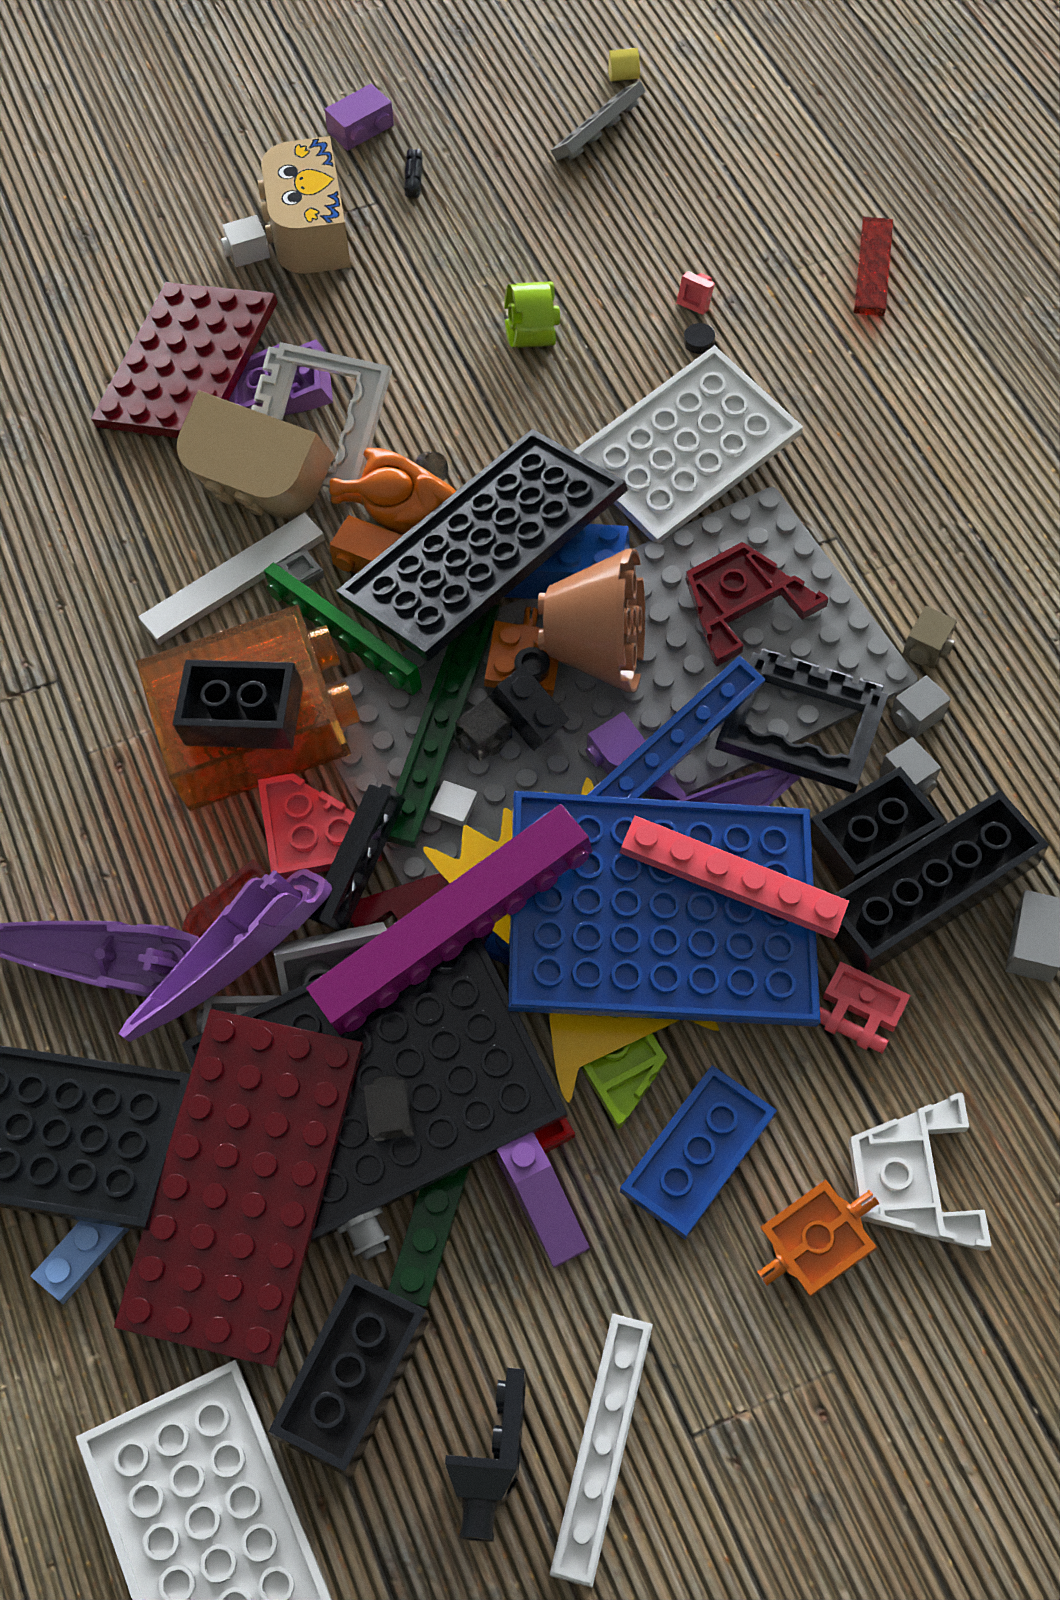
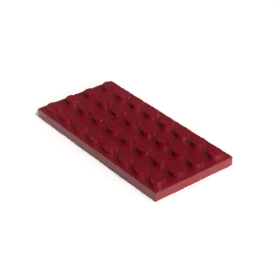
M210 1009L166 1153L149 1229L142 1232L114 1328L274 1368L277 1367L364 1045L362 1042Z

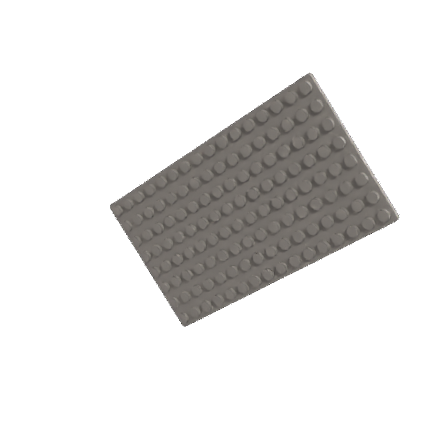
M769 487L682 526L661 543L650 540L633 548L638 551L641 565H635L636 577L644 579L645 591L644 659L637 660L635 674H641L639 687L634 693L624 692L559 661L554 693L551 698L570 720L560 731L535 751L529 747L488 698L495 689L484 686L492 640L491 634L432 804L444 780L477 791L478 798L465 825L497 842L501 835L503 809L508 808L512 811L514 791H547L549 793L581 795L582 787L587 777L590 778L595 788L608 774L601 765L596 767L586 754L588 733L624 711L643 738L647 740L739 656L737 655L716 667L685 578L686 571L741 542H744L777 563V569L792 577L795 575L805 581L804 586L817 593L820 591L829 598L827 607L803 620L780 595L728 623L727 625L744 645L743 653L739 655L748 663L753 652L760 654L762 649L766 648L786 654L785 662L791 663L792 658L795 657L820 665L818 672L823 674L828 667L854 675L852 683L855 684L859 683L860 678L883 684L882 692L889 694L887 699L904 692L915 684L918 678L779 491L774 487ZM521 598L499 608V615L496 621L523 624L524 609L531 607L530 618H532L533 607L538 609V599ZM538 614L536 626L543 628V614ZM448 645L430 661H427L411 649L400 653L418 666L422 688L413 696L403 688L396 689L389 683L385 675L378 670L372 671L368 667L321 688L326 698V706L321 710L320 720L315 731L357 807H359L369 783L381 787L383 783L396 789ZM764 682L757 692L745 723L750 724L756 732L764 734L772 731L785 735L789 742L797 744L861 712ZM724 722L670 771V774L687 796L757 763L715 749L716 741ZM645 794L642 797L643 799H655L649 794ZM429 809L416 849L386 842L382 852L400 885L439 873L423 851L425 846L459 859L463 827L432 817Z

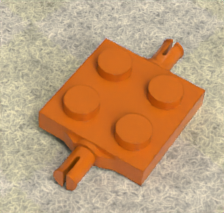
M531 607L524 609L523 624L495 621L484 686L495 688L515 671V657L522 649L528 647L539 648L538 632L539 629L543 628L536 626L539 614L537 608L533 607L532 618H530ZM549 656V674L539 683L553 697L559 661Z
M825 1179L760 1227L773 1245L776 1258L757 1271L758 1275L768 1286L787 1272L799 1281L811 1298L877 1250V1246L865 1232L860 1218L880 1204L877 1198H873V1193L868 1190L849 1204L848 1201L837 1195Z

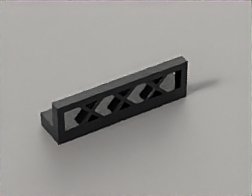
M369 783L325 878L332 885V891L329 897L309 917L310 920L335 931L347 928L405 802V799L393 787L383 783L381 787Z

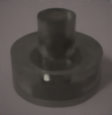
M427 451L417 457L416 464L439 479L445 480L448 474V463L443 454Z

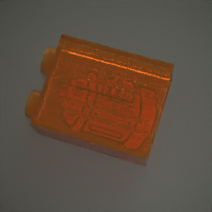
M299 605L136 661L169 780L189 812L258 788L259 779L291 773L297 774L352 754L343 728L361 722L347 682L329 687L324 674V670L341 665L327 625L312 630L308 629ZM185 660L294 662L303 682V691L293 750L185 746L172 725Z

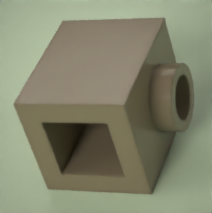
M925 606L907 637L902 655L910 658L917 664L926 665L934 669L940 657L947 659L954 646L955 640L951 639L957 619Z

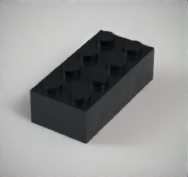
M351 1273L268 1432L275 1440L351 1478L429 1322L426 1309Z

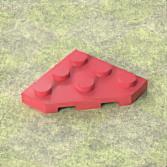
M294 773L259 779L258 786L271 872L275 870L284 879H288L293 873L301 869H308L313 873L329 871L356 813L347 809L346 804L324 791L319 792L307 785L304 779ZM380 855L378 861H382V856H381V855Z

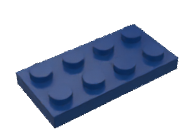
M711 1065L622 1184L620 1193L686 1240L773 1120L777 1109Z

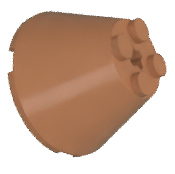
M625 549L550 585L546 593H539L538 613L543 614V629H539L538 632L539 650H546L550 657L624 692L631 693L636 692L639 687L641 674H635L637 660L644 659L645 647L644 579L636 577L635 565H641L640 556L636 549Z

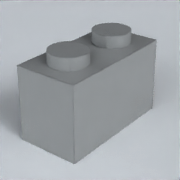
M1025 890L1016 906L1005 972L1051 983L1058 970L1060 971V898Z

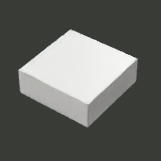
M444 780L430 808V815L463 827L476 803L478 793L477 791Z

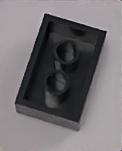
M185 660L172 725L185 746L293 750L303 682L294 662Z
M900 766L811 817V844L845 888L941 828L946 821Z

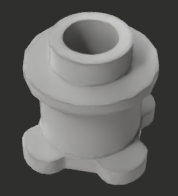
M381 1207L359 1215L337 1229L339 1234L348 1232L356 1250L353 1252L354 1257L362 1254L366 1261L387 1250L384 1243L391 1238L389 1235H384L376 1217L383 1213Z

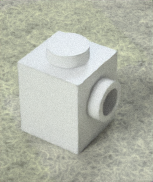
M257 215L222 225L225 238L220 239L225 256L232 257L235 267L270 258L266 234Z

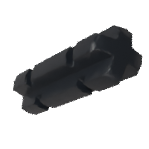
M410 148L406 154L405 196L407 198H418L421 193L423 157L422 151L419 148L415 150Z

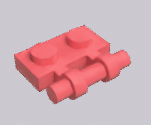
M840 961L823 996V999L836 1004L832 1012L820 1006V1024L825 1026L824 1030L834 1035L836 1032H839L857 1041L856 1046L866 1051L869 1047L883 1054L889 1040L875 1032L878 1026L894 1032L911 995ZM848 1010L868 1020L865 1027L863 1028L843 1018L846 1011Z

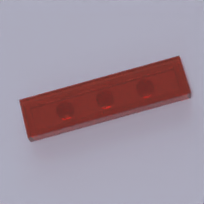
M863 216L853 313L875 316L885 315L893 219Z

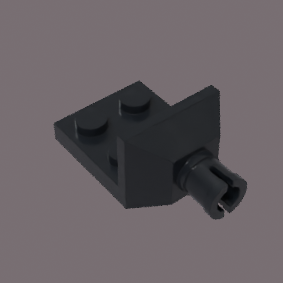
M507 1368L506 1380H498L496 1407L497 1415H503L502 1425H494L492 1440L493 1459L446 1455L445 1465L459 1503H462L463 1508L462 1527L459 1533L460 1539L493 1542V1528L497 1506L504 1505L518 1484L526 1391L525 1369Z

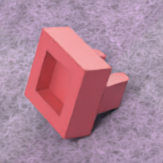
M686 272L682 276L676 304L701 315L705 314L709 309L715 285L712 282V277L702 273L695 275L691 272Z

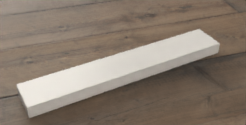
M304 512L138 616L139 621L157 644L160 645L266 578L263 570L273 562L278 564L304 548L308 551L325 540L324 533Z
M612 1313L551 1566V1577L590 1588L593 1587L653 1324Z

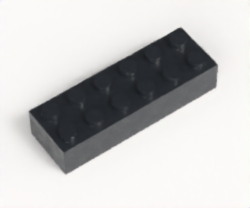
M999 790L834 894L849 900L834 941L858 970L869 975L1038 866L1049 844L1005 794Z

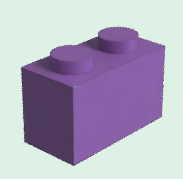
M372 83L324 109L327 132L347 151L394 125L392 102Z

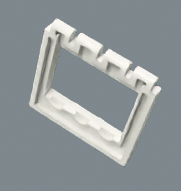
M280 342L279 348L268 347L262 369L270 372L271 376L260 375L254 400L263 403L262 407L252 405L251 409L279 420H283L297 366L356 378V387L348 407V416L344 430L341 432L336 459L333 462L332 468L328 469L321 486L330 488L329 482L332 478H339L343 481L361 479L367 463L363 453L367 448H371L392 373L390 366Z

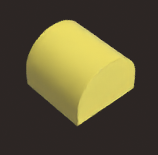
M638 48L609 51L608 73L610 82L639 79L640 60Z

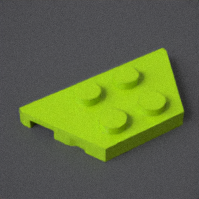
M650 1034L580 1067L617 1130L623 1127L666 1064L667 1056L654 1035Z

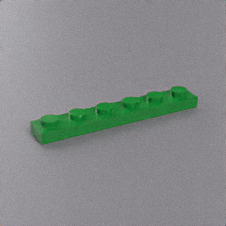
M274 562L263 570L268 583L266 586L267 591L276 601L280 602L283 600L298 617L302 619L306 617L313 622L321 634L325 636L329 634L337 640L341 648L347 653L353 652L358 655L370 670H378L385 675L389 683L396 689L403 688L413 696L422 688L418 666Z

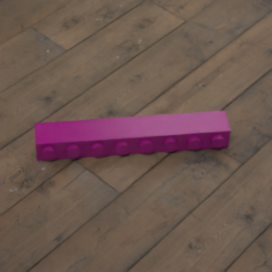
M559 804L306 987L307 991L340 1036L346 1031L351 1032L358 1029L364 1024L369 1014L378 1008H385L391 1005L398 998L402 990L411 984L416 985L424 981L430 975L431 969L439 963L454 959L461 953L463 946L472 939L487 935L494 928L495 923L505 915H513L525 906L526 900L538 891L544 892L550 889L557 882L558 877L570 868L576 869L583 865L589 858V854L593 852L589 836L564 806Z

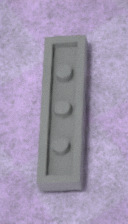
M641 81L623 88L550 151L556 161L568 157L569 160L577 157L584 151L582 146L586 142L590 144L602 136V128L611 127L621 119L619 114L622 111L626 113L639 104L637 99L646 92Z

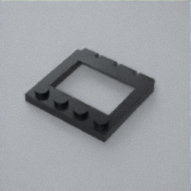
M763 648L760 654L753 652L749 664L766 679L765 682L863 712L848 755L840 753L832 756L825 754L821 747L807 742L797 745L789 742L786 736L772 731L762 734L754 731L751 725L745 722L758 690L724 721L715 749L855 793L889 695L882 692L884 685L860 678L859 683L855 684L852 683L854 675L828 667L823 674L818 672L820 665L795 657L792 658L791 663L785 662L786 654Z

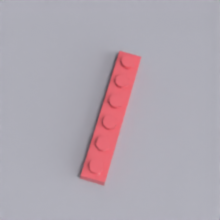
M635 815L619 852L832 939H835L849 903V900Z

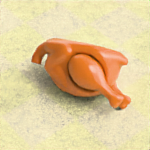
M367 448L364 451L363 455L367 463L361 479L343 481L339 478H332L329 482V493L332 503L354 502L362 504L376 522L400 535L408 532L456 492L452 486L398 453L382 448Z

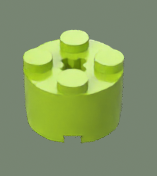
M552 281L514 283L506 286L504 309H508V319H505V329L508 343L511 347L555 346L556 332L554 325L560 324V308L558 305L553 306L555 289Z

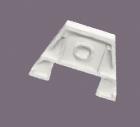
M956 1093L937 1104H929L898 1120L893 1119L850 1137L848 1143L857 1199L870 1190L873 1193V1198L876 1197L880 1203L860 1217L861 1221L981 1251L990 1249L991 1241L985 1210L942 1212L929 1134L958 1133L968 1130L969 1123L963 1093Z

